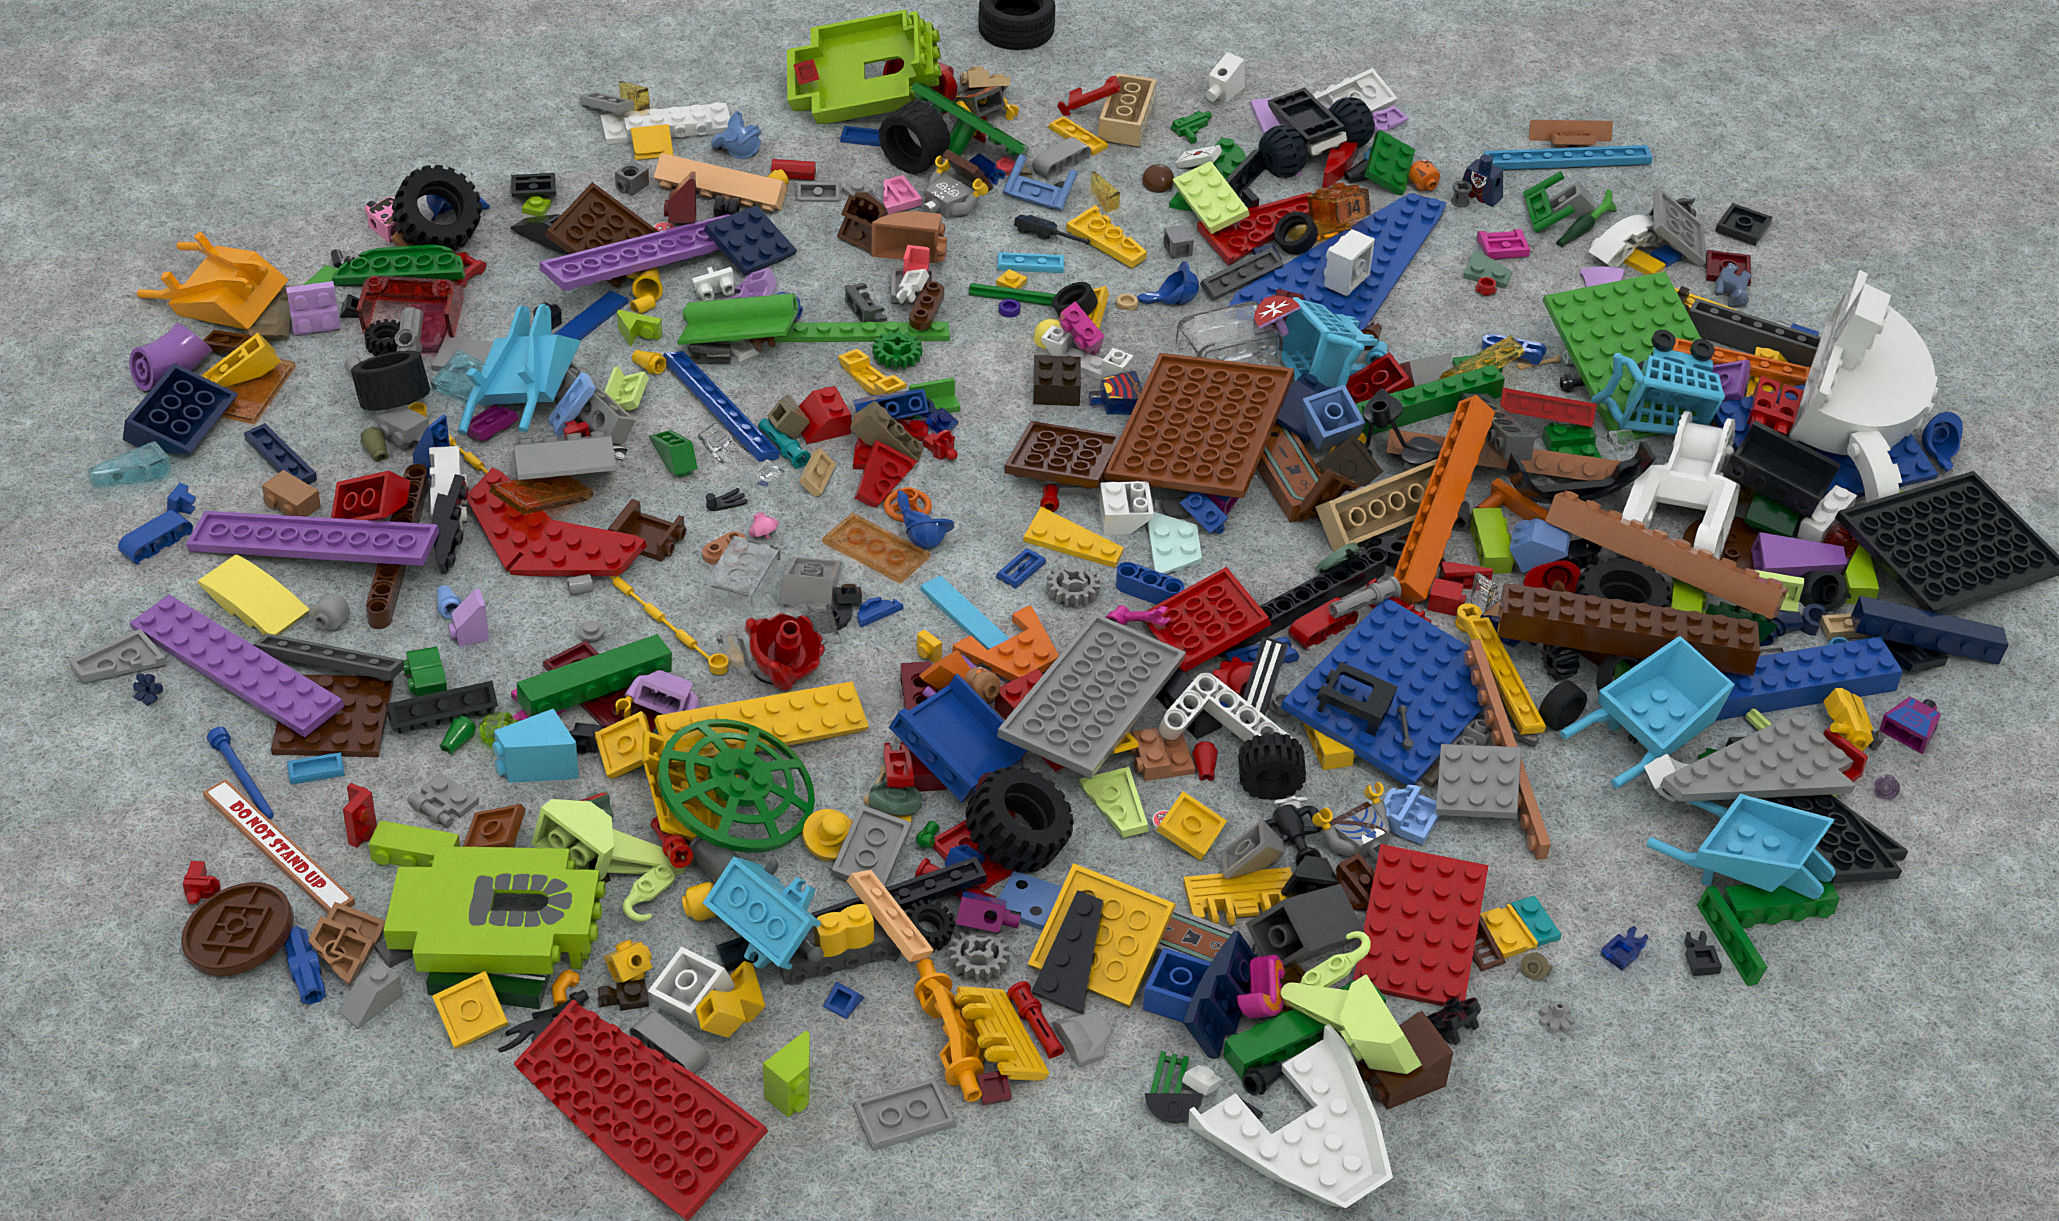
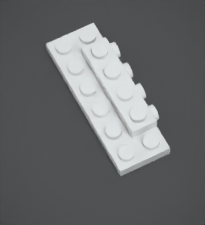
M1373 68L1352 78L1347 77L1337 85L1332 84L1325 91H1317L1313 94L1326 108L1330 107L1337 99L1345 97L1358 98L1366 103L1371 113L1388 107L1397 100L1395 94Z
M719 102L707 105L696 104L686 107L629 111L624 115H614V113L600 115L606 144L632 142L630 128L669 124L671 138L723 133L728 127L727 123L730 119L727 104Z

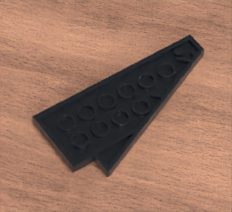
M1729 737L1725 746L1727 747L1745 737ZM1831 794L1767 798L1769 802L1834 819L1815 847L1835 869V876L1831 880L1832 883L1899 878L1902 870L1894 860H1904L1908 850Z

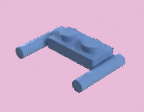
M1019 154L1003 193L1007 196L1012 195L1015 199L1052 210L1055 208L1058 211H1062L1078 172L1071 169L1062 188L1019 176L1027 159L1026 156Z

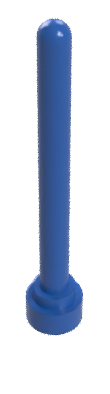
M219 726L210 730L206 738L211 747L222 752L256 807L268 819H272L274 816L272 809L231 748V736L226 728Z

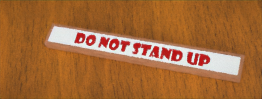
M225 779L203 792L204 798L327 914H329L334 902L348 907L355 905V899L228 780Z

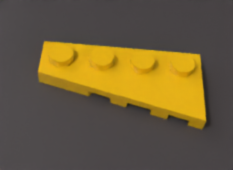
M1040 507L1023 537V542L1113 568L1117 566L1124 552V547L1043 507Z

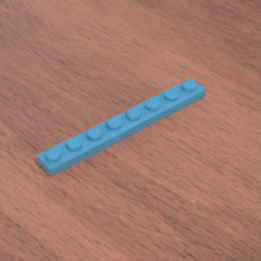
M1647 145L1484 151L1483 155L1492 156V165L1502 170L1651 164L1653 158Z

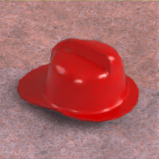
M1553 561L1532 568L1526 574L1523 586L1542 587L1551 590L1554 582L1560 580L1566 586L1565 589L1568 592L1575 594L1581 571L1574 563L1569 561Z

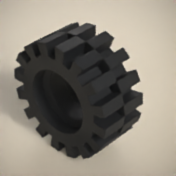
M384 319V322L377 320L376 324L371 323L369 324L370 327H366V332H364L365 344L370 354L373 352L374 356H378V354L382 355L397 351L395 336L400 329V322L396 323V320L393 319L391 322H388V319Z
M927 899L926 904H924L923 900H920L917 905L915 903L911 905L906 915L934 949V953L936 949L940 951L948 944L954 932L955 921H952L954 916L952 913L947 914L949 909L946 906L941 909V903L938 901L935 905H932V900ZM927 921L932 923L938 932L924 930L919 925V922Z

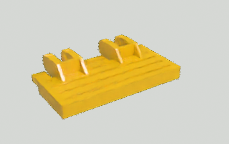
M1290 867L1263 869L1228 879L1223 876V873L1186 876L1183 878L1191 914L1205 919V913H1207L1209 921L1215 924L1219 923L1218 911H1224L1228 926L1235 925V918L1258 916L1259 908H1261L1263 913L1282 900L1292 897L1284 896L1281 893V890L1292 875Z
M958 986L954 1000L958 1006L964 1007L961 1013L965 1019L975 1020L974 1025L980 1034L977 1043L980 1048L987 1049L984 1053L986 1060L997 1062L1001 1075H1007L1009 1079L1034 1081L1046 1079L1049 1071L1004 989Z

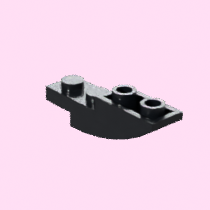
M457 474L454 475L448 495L437 494L432 516V524H437L439 528V534L434 543V550L441 574H447L449 567L453 568L456 560V553H454L456 546L461 545L464 536L459 523L462 510L460 505L462 500L466 501L469 487L466 486L465 476Z

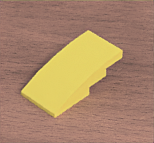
M237 554L197 582L227 613L232 616L236 614L247 626L251 628L255 626L263 635L267 633L279 635L306 616L310 611L293 593L272 576Z

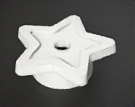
M1291 796L1286 799L1275 800L1274 804L1276 807L1290 804L1296 806L1297 810L1302 808L1301 802L1308 801L1307 797Z

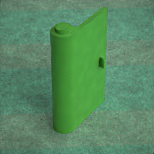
M795 293L688 302L686 307L683 308V318L687 321L688 325L677 340L678 345L718 341L733 343L740 342L741 339L786 336L798 313L797 297Z

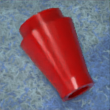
M1211 742L1197 743L1192 751V756L1199 774V780L1204 781L1208 779V781H1213L1215 779L1218 750Z

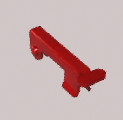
M1111 76L1102 87L1082 94V88L1079 87L1069 92L1070 96L1067 106L1064 102H1058L1057 107L1062 115L1070 116V110L1080 108L1120 92L1121 83L1118 81L1117 76Z

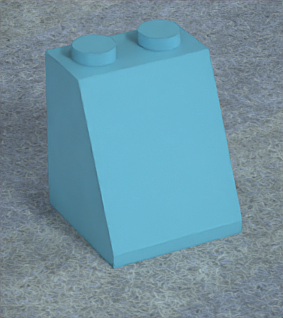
M554 709L494 730L495 742L492 743V747L497 756V761L494 762L498 775H504L509 783L579 778L576 742Z

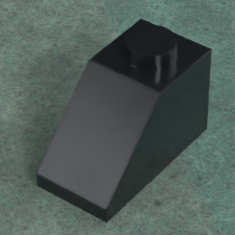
M1305 855L1281 890V893L1284 896L1294 897L1338 885L1339 880L1327 858Z

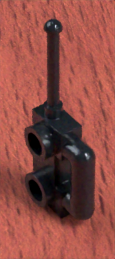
M1021 214L1015 217L1014 226L1017 227L1019 232H1036L1037 237L1042 239H1050L1052 235H1059L1085 243L1086 245L1090 244L1089 239L1058 231L1057 225L1053 221L1033 215L1026 216Z

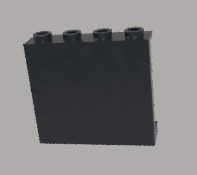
M1755 420L1735 454H1732L1723 474L1810 519L1841 464Z

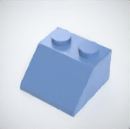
M1344 384L1302 399L1307 432L1317 451L1338 445L1353 434L1357 438L1360 437L1365 421Z
M1538 518L1530 521L1522 520L1513 528L1510 551L1521 572L1524 573L1536 566L1567 557L1571 533Z

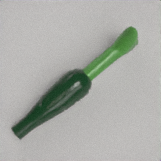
M1607 189L1602 204L1592 213L1582 214L1575 220L1556 244L1564 247L1567 243L1589 232L1594 227L1595 220L1606 211L1616 212V205L1612 201V191Z

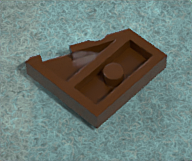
M1326 468L1299 508L1319 519L1316 506L1340 497L1350 488L1355 491L1360 485L1354 480Z

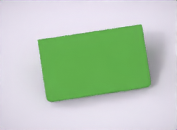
M953 377L911 384L909 386V390H925L929 409L927 413L914 415L915 419L960 411V404L955 396V380Z

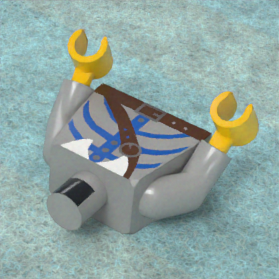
M1380 782L1374 784L1376 794L1372 791L1370 784L1364 790L1365 797L1372 800L1373 804L1367 801L1332 819L1333 814L1331 810L1327 807L1321 809L1320 813L1317 812L1313 815V823L1323 828L1322 833L1334 853L1346 857H1352L1360 853L1363 858L1371 855L1377 861L1380 844L1387 845L1390 835L1384 802L1380 801L1379 798L1384 791V787Z

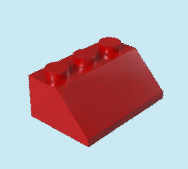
M388 470L339 481L336 483L331 518L371 521L385 519L407 504L410 480Z

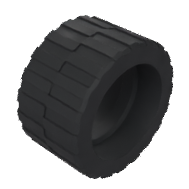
M911 101L883 120L881 127H879V141L884 155L892 165L906 173L918 174L932 166L938 156H942L946 150H949L950 133L946 122H944L942 116L933 107L920 101ZM908 129L916 135L921 147L912 139Z
M414 350L378 355L359 362L351 369L360 407L364 410L380 411L401 407L424 398L430 392L421 353Z

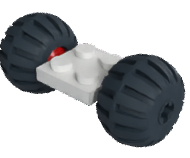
M1345 97L1337 100L1331 105L1329 111L1345 126V131L1305 144L1301 134L1291 126L1279 125L1270 128L1261 137L1258 147L1262 153L1266 169L1276 177H1293L1306 165L1308 154L1311 156L1319 155L1328 148L1340 147V143L1344 141L1349 143L1358 142V148L1363 147L1370 141L1375 131V122L1370 112L1371 110L1364 101L1358 98Z

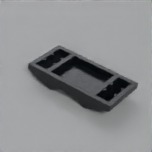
M1305 87L1268 100V106L1279 124L1295 128L1301 134L1305 144L1345 131V126Z

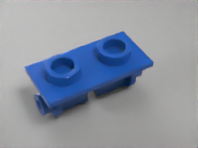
M1192 492L1180 502V505L1210 534L1212 532L1221 534L1225 531L1224 522L1229 518L1204 493Z

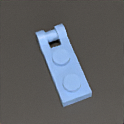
M583 372L579 374L550 414L548 421L551 427L554 426L553 432L557 437L564 435L563 428H566L565 423L574 420L580 414L588 399L593 396L596 388L589 374Z

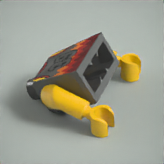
M1001 86L971 89L955 96L953 101L978 117L999 109H1006L1005 118L1013 120L1014 115L1018 116L1019 112L1018 106L1008 104L1009 101L1003 97Z

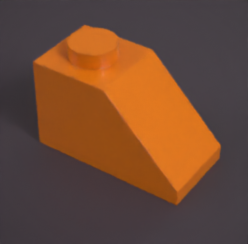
M956 650L934 663L919 676L925 682L942 690L950 684L956 674L963 679L971 668L959 651Z

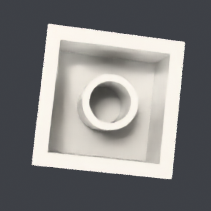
M1351 229L1334 246H1331L1326 253L1327 266L1324 270V286L1348 296L1370 275L1375 239Z
M681 947L650 987L648 993L659 1008L701 1030L695 1007L711 990L730 992L735 987V984L725 968Z

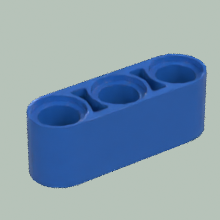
M169 510L123 536L119 541L118 549L132 562L139 565L140 561L161 552L159 550L164 547H170L187 534L191 535L193 525L177 511Z
M1123 562L1117 566L1116 588L1122 593L1157 605L1184 590V583L1172 576L1132 562Z

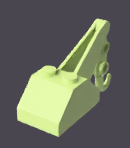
M551 799L540 809L531 842L534 847L569 848L571 860L576 861V870H589V862L596 857L595 870H599L601 880L606 877L607 873L644 874L634 882L629 896L623 902L625 915L634 921H647L652 918V914H637L633 911L632 907L637 903L653 900L673 884L675 876L683 874L687 866L684 868L672 866L669 858L662 851V847L613 829L611 816L591 801Z
M1355 931L1346 935L1348 940L1352 938L1361 940L1362 943L1358 949L1350 953L1334 955L1307 971L1300 983L1291 982L1282 987L1281 996L1288 1006L1324 1025L1330 1024L1336 1032L1342 1034L1358 1061L1364 1059L1369 1069L1408 1074L1422 1065L1367 975L1351 983L1349 990L1328 988L1346 977L1356 963L1368 954L1371 948V941L1364 932Z

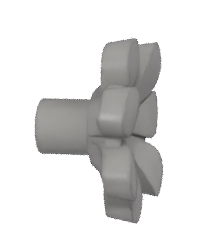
M1562 1002L1550 1004L1549 1007L1542 1006L1538 1012L1542 1016L1539 1019V1024L1543 1027L1549 1025L1548 1030L1552 1034H1556L1559 1028L1564 1033L1571 1030L1570 1025L1575 1023V1018L1569 1015L1570 1008Z

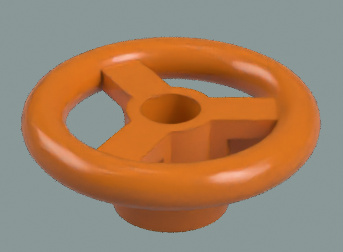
M911 487L895 490L884 500V510L887 515L900 522H904L903 515L896 513L901 511L898 501L891 505V502L898 497L897 491L899 490L908 495L911 510L929 515L932 509V502L928 495ZM918 498L925 504L923 510L917 505Z

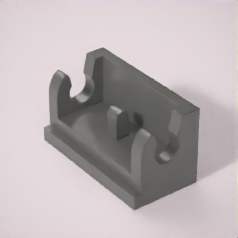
M865 283L852 286L845 285V302L860 322L887 321V317L881 313L885 309L882 306H876L868 292L861 294L858 292L861 289L867 288Z

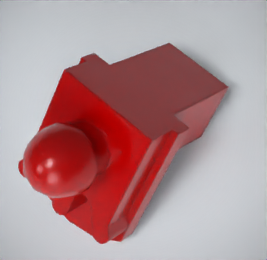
M943 430L937 435L931 433L923 438V446L933 453L934 458L942 460L946 457L949 460H955L958 456L957 451L954 449L955 436L951 434L950 430Z
M191 861L187 875L184 876V893L187 902L191 905L197 904L201 898L208 899L221 890V883L215 876H206L205 861Z

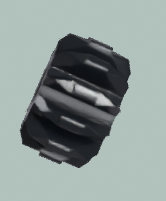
M1543 644V648H1541L1543 657L1541 660L1544 662V668L1547 669L1548 675H1552L1554 680H1562L1577 674L1580 668L1578 662L1580 657L1577 655V649Z

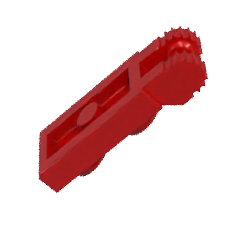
M890 742L884 743L883 761L887 787L905 788L906 786H914V772L910 750H908L903 742H900L899 750H892Z

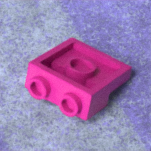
M1076 302L1072 303L1061 312L1059 318L1060 326L1066 333L1070 332L1080 350H1084L1087 354L1095 355L1100 352L1104 335Z

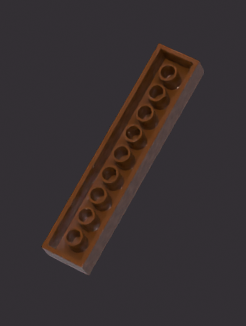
M1507 583L1503 585L1498 612V637L1646 659L1675 638L1681 636L1719 671L1749 676L1754 675L1760 654L1758 622L1730 618L1723 615L1703 614L1698 611L1677 610L1672 607L1651 606L1646 603L1625 602L1620 599H1605L1594 595H1579L1568 591H1553L1542 587L1533 588Z

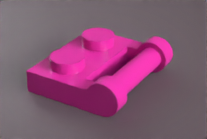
M1513 229V231L1477 232V240L1481 244L1484 254L1492 259L1528 257L1530 254L1529 245L1521 229Z

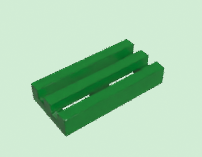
M1161 1051L1150 1093H1157L1165 1062L1170 1064L1162 1093H1169L1176 1064L1181 1065L1174 1093H1181L1182 1079L1187 1070L1189 1057L1183 1056V1059L1177 1058L1178 1054L1173 1053L1170 1057L1166 1056L1167 1052Z

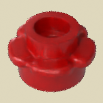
M1482 277L1478 280L1475 290L1485 296L1495 294L1497 292L1495 287L1496 281L1490 277Z

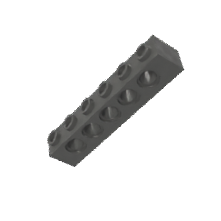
M1462 393L1461 400L1459 401L1477 395L1495 411L1492 426L1488 430L1485 441L1503 459L1509 460L1511 453H1517L1520 460L1531 461L1535 437L1489 394Z

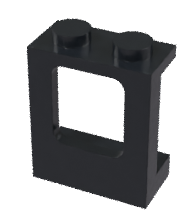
M1340 662L1336 671L1330 670L1325 684H1328L1327 687L1322 685L1316 699L1320 701L1317 711L1322 713L1328 703L1369 721L1365 732L1375 737L1392 705L1398 686ZM1341 675L1372 687L1373 690L1368 700L1360 702L1335 691Z

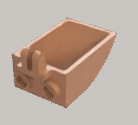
M906 211L889 214L872 222L871 256L904 260L907 245H914L930 249L929 263L937 264L938 261H944L947 256V237H944L945 223H942V214Z

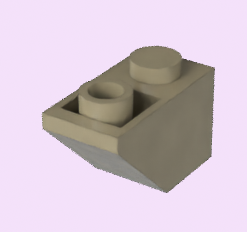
M789 395L782 397L767 415L776 429L795 440L810 423L809 419Z

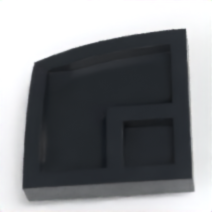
M1884 640L1897 663L1909 673L1944 666L1949 658L1940 651Z

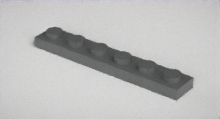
M268 633L253 644L273 658L284 659L291 663L310 664L312 667L330 668L336 672L345 671L355 673L358 676L375 677L382 681H391L404 670V660Z

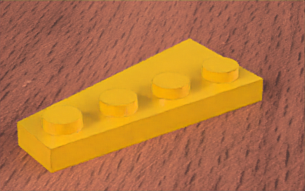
M1096 205L1066 223V231L1077 237L1089 239L1092 246L1131 268L1144 261L1147 257V251L1131 237H1126L1123 234L1124 230L1119 226L1115 227L1107 215L1099 213L1100 209Z

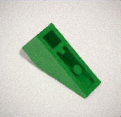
M673 430L649 435L651 442L669 472L677 475V477L690 475L692 470L698 469L691 440Z

